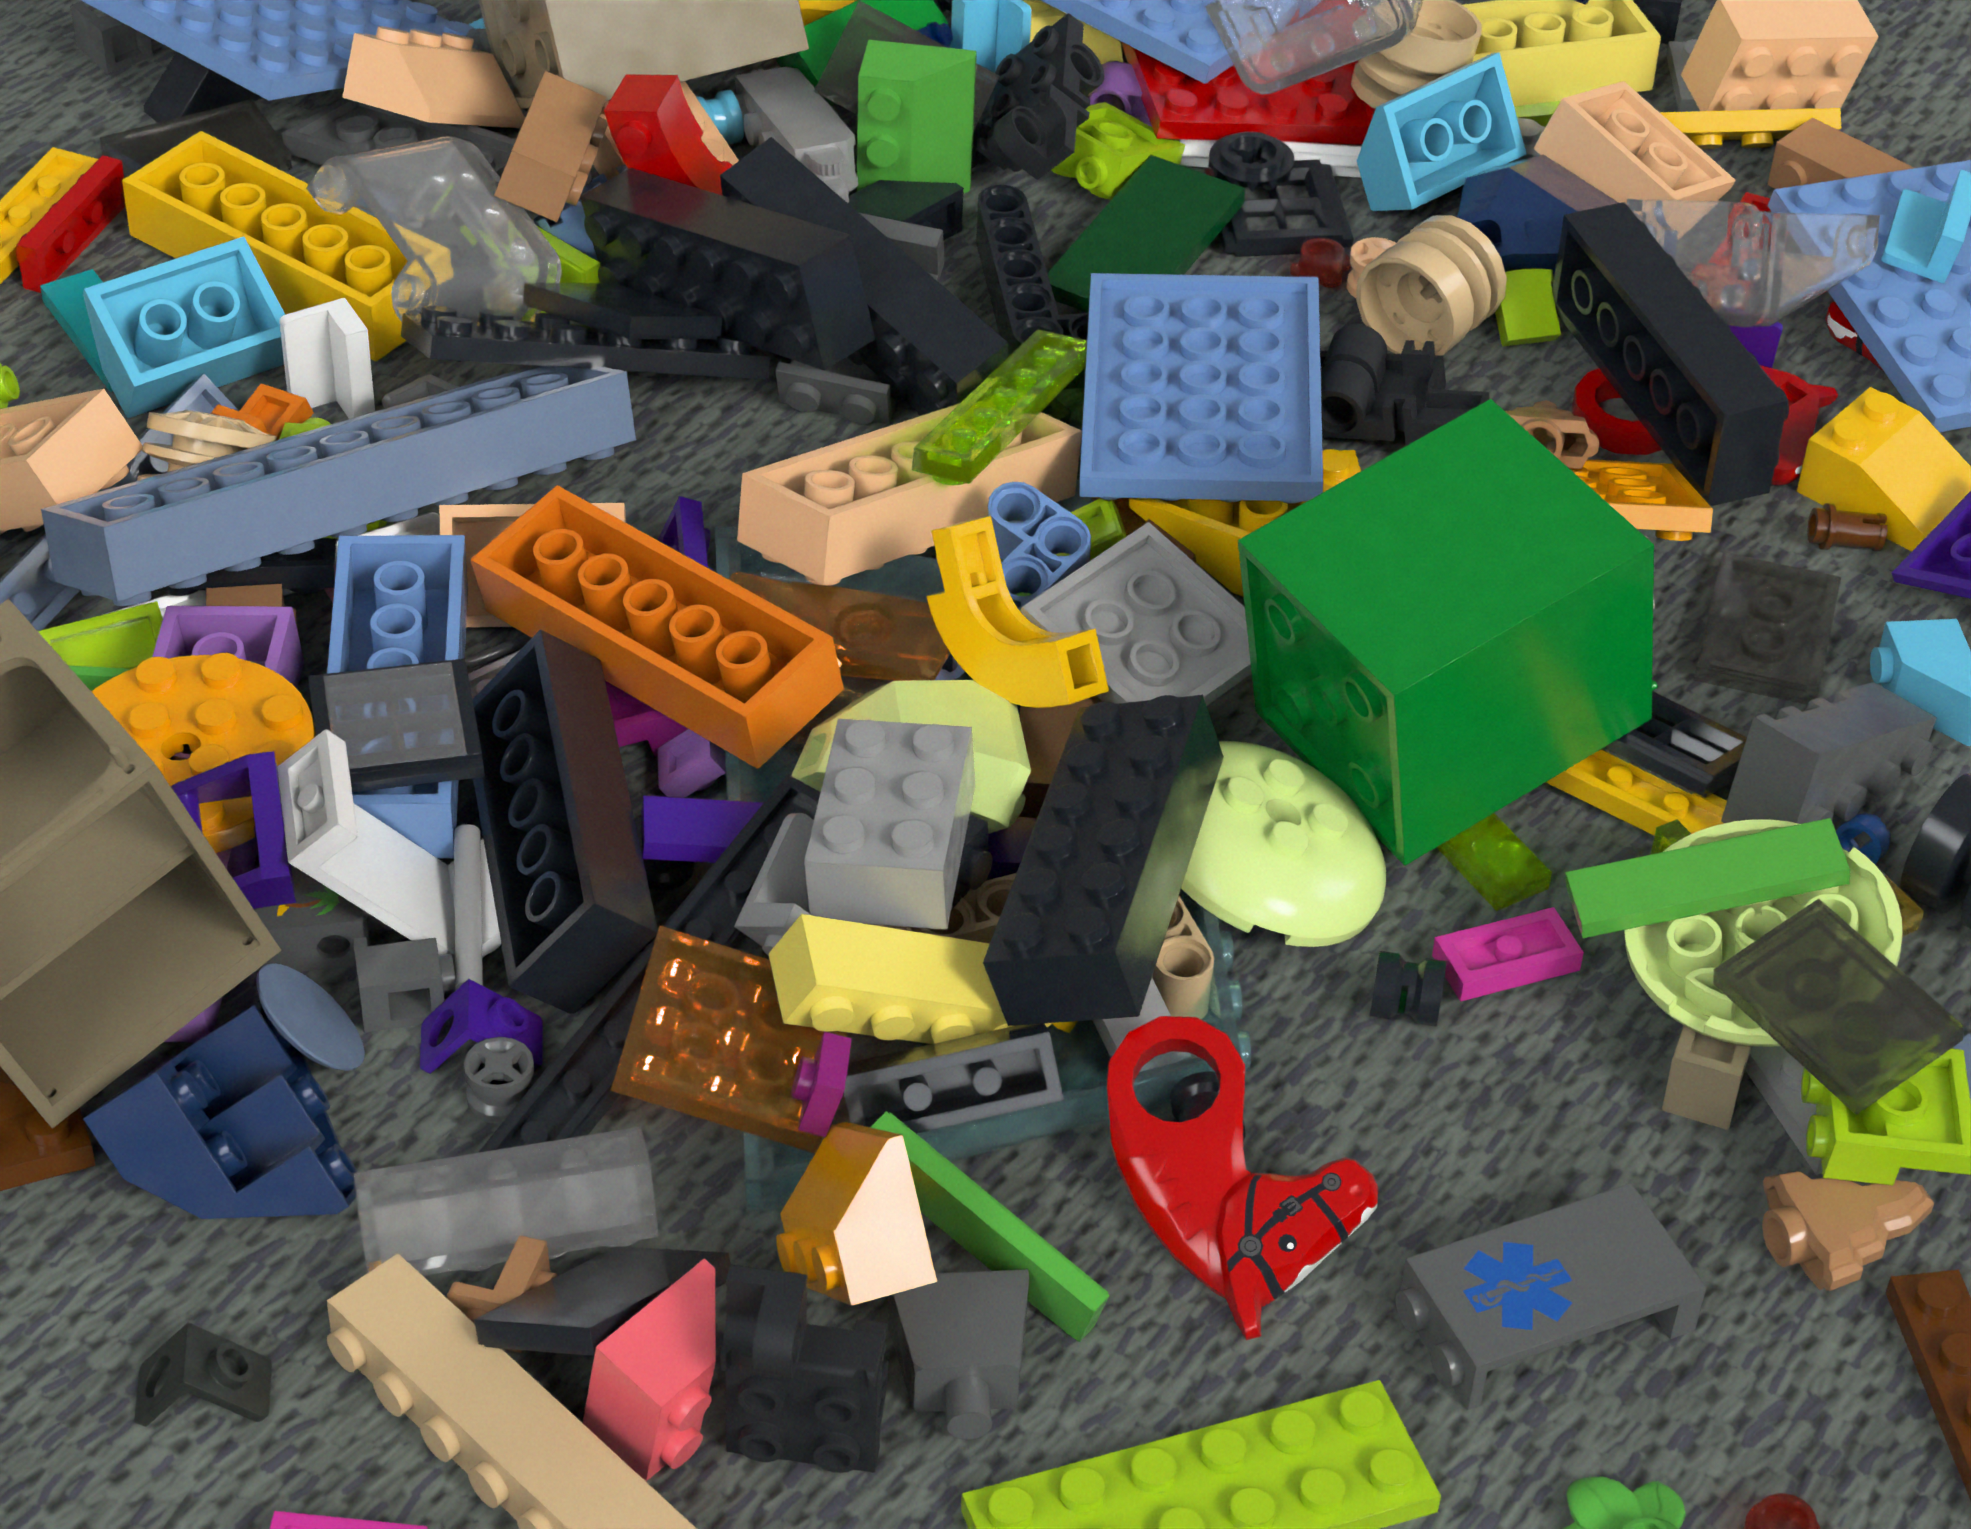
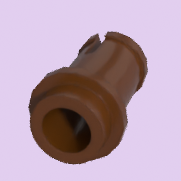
M1825 503L1822 508L1814 507L1810 513L1807 527L1808 541L1810 543H1818L1819 548L1823 550H1829L1831 545H1840L1881 551L1887 536V525H1884L1887 517L1882 513L1868 514L1836 510L1834 504Z

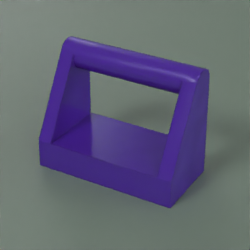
M274 751L242 756L171 786L202 834L200 803L252 796L260 867L233 877L253 909L296 903L292 866L288 863L278 766Z

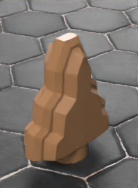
M1544 400L1535 402L1533 407H1516L1512 411H1505L1568 468L1582 469L1588 457H1593L1598 452L1599 439L1588 428L1585 418L1573 416L1570 411L1558 409L1555 403Z
M1799 1171L1766 1176L1763 1180V1187L1769 1211H1766L1763 1216V1237L1766 1247L1778 1265L1786 1267L1799 1263L1806 1275L1819 1290L1825 1288L1831 1291L1860 1280L1863 1266L1882 1258L1886 1241L1911 1233L1932 1212L1934 1202L1924 1187L1916 1182L1895 1180L1894 1185L1875 1183L1859 1185L1847 1180L1811 1179Z

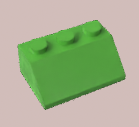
M868 39L858 75V186L856 192L879 180L957 183L964 188V193L970 191L977 51Z

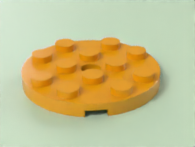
M230 653L190 655L173 658L151 657L142 661L136 668L109 679L91 691L156 764L170 786L249 754L274 751L277 766H279L316 737L309 706L302 694L292 683L267 667L239 659ZM184 744H189L190 750L193 752L188 759L170 760L175 754L183 752ZM252 796L199 804L203 835L215 853L228 850L255 838Z

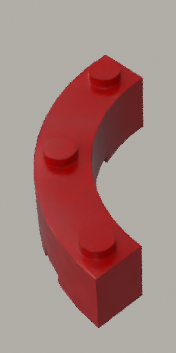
M626 74L604 109V113L612 138L627 168H634L722 195L720 175L733 165L729 161H718L701 140L704 132L689 108L678 75Z

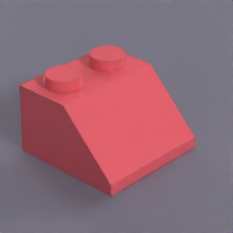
M705 1258L597 1345L595 1349L583 1424L645 1481H648L666 1464L671 1469H676L683 1465L695 1453L703 1440L700 1430L704 1413L712 1400L709 1390L716 1363L715 1267Z

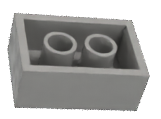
M838 719L804 860L809 912L812 916L874 925L933 929L948 928L975 790L972 727Z

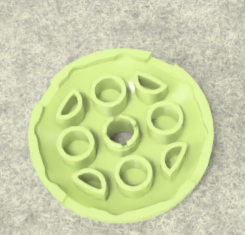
M1219 741L1224 758L1181 889L1207 911L1242 931L1249 933L1252 927L1257 925L1285 934L1286 945L1302 947L1328 946L1341 943L1359 934L1368 926L1380 908L1386 886L1384 856L1378 839L1365 815L1339 786L1307 763L1266 746L1238 741Z
M1780 820L1728 822L1688 835L1672 844L1663 852L1798 825V823ZM1853 847L1850 852L1843 849L1850 868V882L1847 885L1624 930L1625 946L1631 968L1648 996L1665 1013L1687 1028L1713 1039L1737 1045L1755 1047L1793 1045L1824 1037V1035L1843 1028L1867 1011L1881 996L1896 971L1901 953L1902 917L1899 904L1893 889L1878 867L1863 853ZM1763 942L1769 943L1770 947L1764 948Z

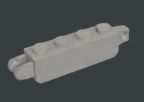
M781 67L769 70H752V73L735 75V96L742 112L744 132L749 144L758 147L772 137L842 199L849 202L848 192L858 186L853 148L855 145L854 133L798 68Z

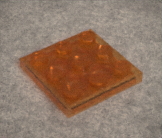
M659 926L610 1091L816 1153L823 1136L798 1130L802 1101L791 1098V1093L801 1057L814 1058L824 1032L813 1027L783 1023L769 959ZM841 1031L829 1032V1033L836 1034V1035H840V1036H844V1037L847 1036V1032H841Z

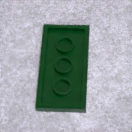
M1150 155L1048 272L1055 301L1089 313L1091 273L1184 275L1245 203V188Z

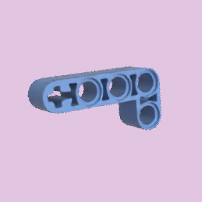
M1009 482L1002 484L992 492L988 502V516H991L999 555L1003 559L1001 564L1008 591L1015 605L1021 611L1022 606L1090 561L1091 535L1088 527L1081 519L1031 485L1024 482ZM1020 520V521H1023V522H1020V523H1010V522H1008V521ZM1058 553H1069V554H1071V555H1068V556H1057V555H1054V554H1058ZM1025 592L1030 593L1032 595L1023 597L1016 596L1014 594ZM937 628L914 651V680H973L953 658Z

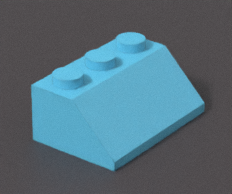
M1491 53L1376 107L1356 160L1369 207L1372 211L1413 210L1464 185L1467 177L1493 167L1508 164L1527 154L1500 53Z
M244 236L85 288L83 291L102 371L127 419L173 403L193 381L203 374L218 388L284 365L279 320L285 313Z

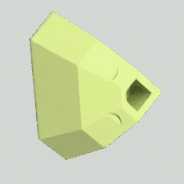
M974 680L892 681L873 689L814 727L791 775L821 792L838 719L972 727L975 790L970 814L987 821L988 834L1008 828L1019 817L1025 804V795L1022 792L1030 775L1031 768L1017 704L1008 702L1005 698L979 685Z

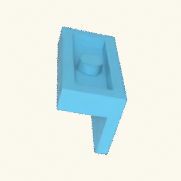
M952 0L950 48L977 51L975 91L994 86L996 82L994 75L1000 62L1007 55L1018 53L1030 43L1032 11L1031 7L1024 1Z
M1960 169L1946 202L1904 189L1896 207L1881 260L1886 264L1944 284L1962 247L1971 217V173Z

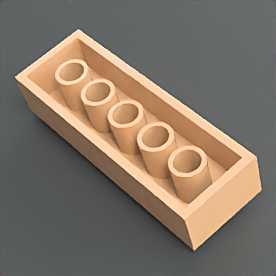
M993 392L742 473L737 541L760 552L764 559L774 563H781L803 574L805 579L813 584L834 585L839 583L842 578L865 570L879 569L885 563L898 558L926 552L927 548L935 546L931 530L971 519L987 517L989 497L1002 484L1024 482L1035 487L1055 502L1075 496L1082 430L1003 394Z

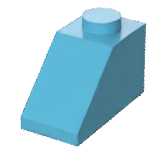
M1938 619L1886 622L1880 645L1873 648L1870 656V671L1873 681L1876 684H1882L1885 689L1937 717L1933 729L1966 746H1971V650L1958 620Z

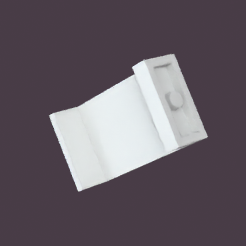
M325 729L277 767L288 863L411 941L436 938L439 955L452 954L455 968L454 861L449 865L445 864L354 804L346 743ZM484 839L480 840L482 958L495 951L501 945Z

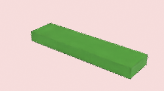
M1831 818L1565 872L1566 888L1582 939L1847 885L1850 882V868Z
M886 1111L870 1127L903 1135L922 1214L991 1271L1028 1269V1302L1073 1339L1080 1342L1093 1329L1110 1296L1103 1287L892 1113L889 1114Z

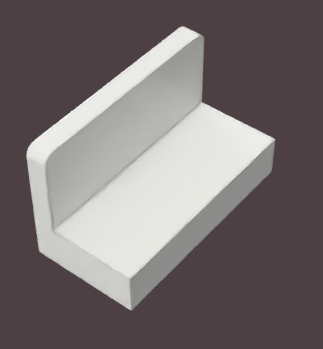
M345 297L283 315L279 323L287 392L306 398L311 408L337 401L349 419L375 412L368 329Z

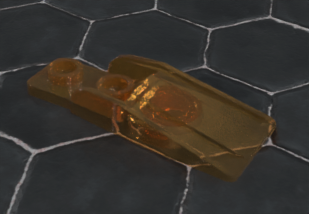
M735 572L729 578L732 582L832 636L841 676L895 681L935 680L950 654L936 628L929 604L926 602L828 585L792 581L790 584L743 572Z

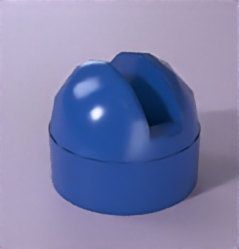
M1868 813L1856 815L1850 821H1845L1836 830L1842 849L1850 852L1855 847L1874 864L1887 853L1890 846L1891 833L1878 816ZM1865 832L1871 839L1860 848L1853 838Z

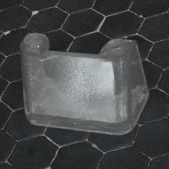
M1213 0L1205 8L1244 84L1256 93L1270 94L1395 46L1414 30L1423 0Z
M447 136L334 156L320 167L307 186L309 193L324 211L343 214L353 206L372 211L408 260L394 281L391 291L392 305L401 322L403 313L421 314L422 306L426 305L454 308L457 310V317L478 318L479 310L494 309L513 313L514 320L534 322L535 314L541 311L528 307L527 304L523 303L525 283H560L562 269L557 252L523 208L494 196L501 178L478 147L472 142Z
M1627 199V206L1641 222L1646 224L1651 235L1665 252L1674 258L1679 269L1694 286L1699 288L1703 298L1718 316L1724 319L1728 325L1768 327L1863 270L1871 263L1878 248L1880 215L1759 211L1753 204L1734 201Z

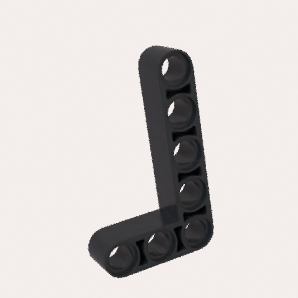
M1009 185L989 186L978 195L976 245L999 335L1008 342V370L1010 377L1018 386L1031 377L1046 391L1085 388L1089 313L1059 315L1027 197L1021 190Z

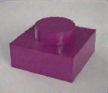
M824 1031L814 1058L801 1057L791 1093V1098L802 1101L798 1130L826 1137L845 1091L852 1038Z

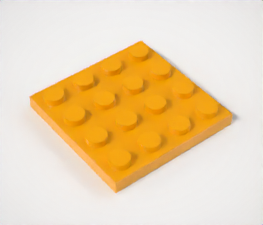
M1587 459L1582 469L1569 468L1636 529L1656 530V537L1673 541L1691 540L1693 532L1711 533L1713 508L1673 464Z

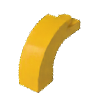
M991 516L971 519L931 530L944 591L926 596L930 612L949 652L976 683L1003 697L1010 703L1033 708L1070 705L1109 691L1096 628L1067 633L1049 632L1034 625L1017 608L1005 582Z

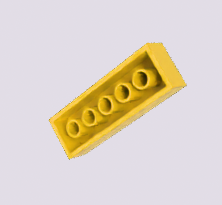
M199 131L122 180L131 236L174 258L244 236L285 315L345 297L368 329L370 359L375 362L406 341L401 337L403 313H410L450 273L447 252L203 131Z

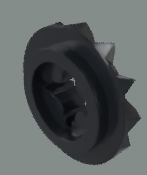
M1240 132L1227 135L1212 145L1209 151L1208 167L1213 169L1215 178L1238 186L1248 187L1251 192L1258 187L1274 190L1277 183L1289 182L1291 170L1294 169L1295 158L1290 147L1275 137L1259 132Z

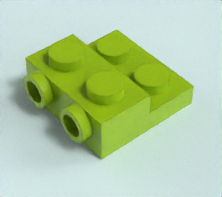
M1106 102L1092 104L1085 109L1090 113L1089 119L1076 128L1075 152L1051 169V171L1061 176L1075 177L1079 184L1089 189L1092 194L1112 200L1150 155L1180 164L1185 144L1175 139H1156L1151 126Z
M1824 1035L1816 1062L1807 1061L1805 1063L1801 1079L1802 1102L1816 1104L1817 1114H1812L1808 1122L1806 1152L1808 1157L1821 1158L1823 1178L1894 1185L1900 1167L1971 1175V1100L1964 1050Z

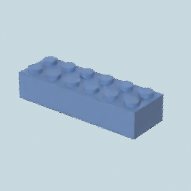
M465 535L339 536L327 674L465 658L468 604ZM447 695L398 700L401 716L450 710ZM385 702L336 707L338 723L387 717ZM453 729L403 734L406 750L456 745ZM390 736L345 741L347 757L392 752ZM459 780L352 792L354 804L436 858H454V830L457 823Z

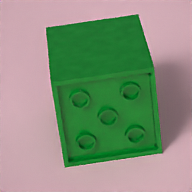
M1492 399L1487 400L1238 540L1256 713L1305 763L1323 773L1354 801L1367 818L1376 837L1404 866L1652 719V691L1658 688L1656 681L1652 680L1654 544Z

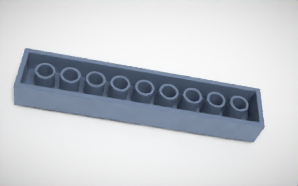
M533 365L43 508L41 513L55 582L79 589L82 595L101 596L111 599L116 606L136 605L150 600L152 597L151 591L166 586L176 589L198 586L207 581L206 574L217 570L243 571L252 569L261 564V557L275 552L285 555L303 553L315 547L314 540L326 536L339 538V536H357L367 531L366 524L381 519L386 522L412 519L418 515V508L432 503L437 506L463 503L469 499L468 492L477 489H507L518 484L517 477L525 474H555L564 471L567 468L566 462L577 458L596 460L612 456L615 446L636 440L627 372L606 367L587 369Z

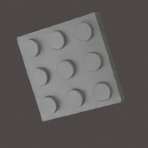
M1149 522L1022 606L1020 611L1034 625L1049 632L1067 633L1096 628L1109 688L1108 692L1097 695L1103 702L1118 704L1152 700L1163 695L1176 697L1203 695L1207 706L1252 674L1245 607Z

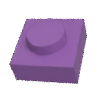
M690 729L658 748L659 789L667 797L685 798L695 791L705 790L718 777L726 773L725 750Z

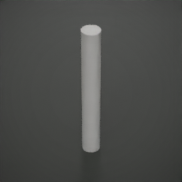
M471 824L460 825L454 830L455 991L468 979L483 986L481 842L479 828Z

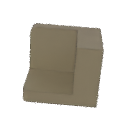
M1683 1026L1672 1058L1662 1111L1728 1130L1752 1046L1719 1041Z

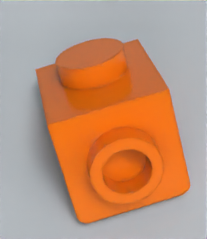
M261 383L240 411L217 404L210 414L244 420L245 423L264 433L277 436L276 440H279L285 422L302 424L305 420L311 418L314 412L306 398Z

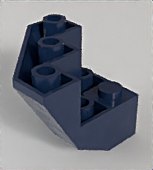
M1540 155L1493 167L1467 177L1457 218L1472 223L1490 239L1501 256L1505 272L1542 268L1552 270L1553 275H1555L1564 214L1617 204L1618 202L1547 156ZM1634 213L1641 222L1646 224L1651 235L1660 244L1658 229Z
M260 1001L249 1006L83 1118L124 1180L201 1219L338 1214L349 1207L359 1194L355 1183L359 1180V1176L352 1161L340 1146L327 1110L330 1109L327 1096L313 1078L304 1054L291 1045L275 1028L263 1010Z

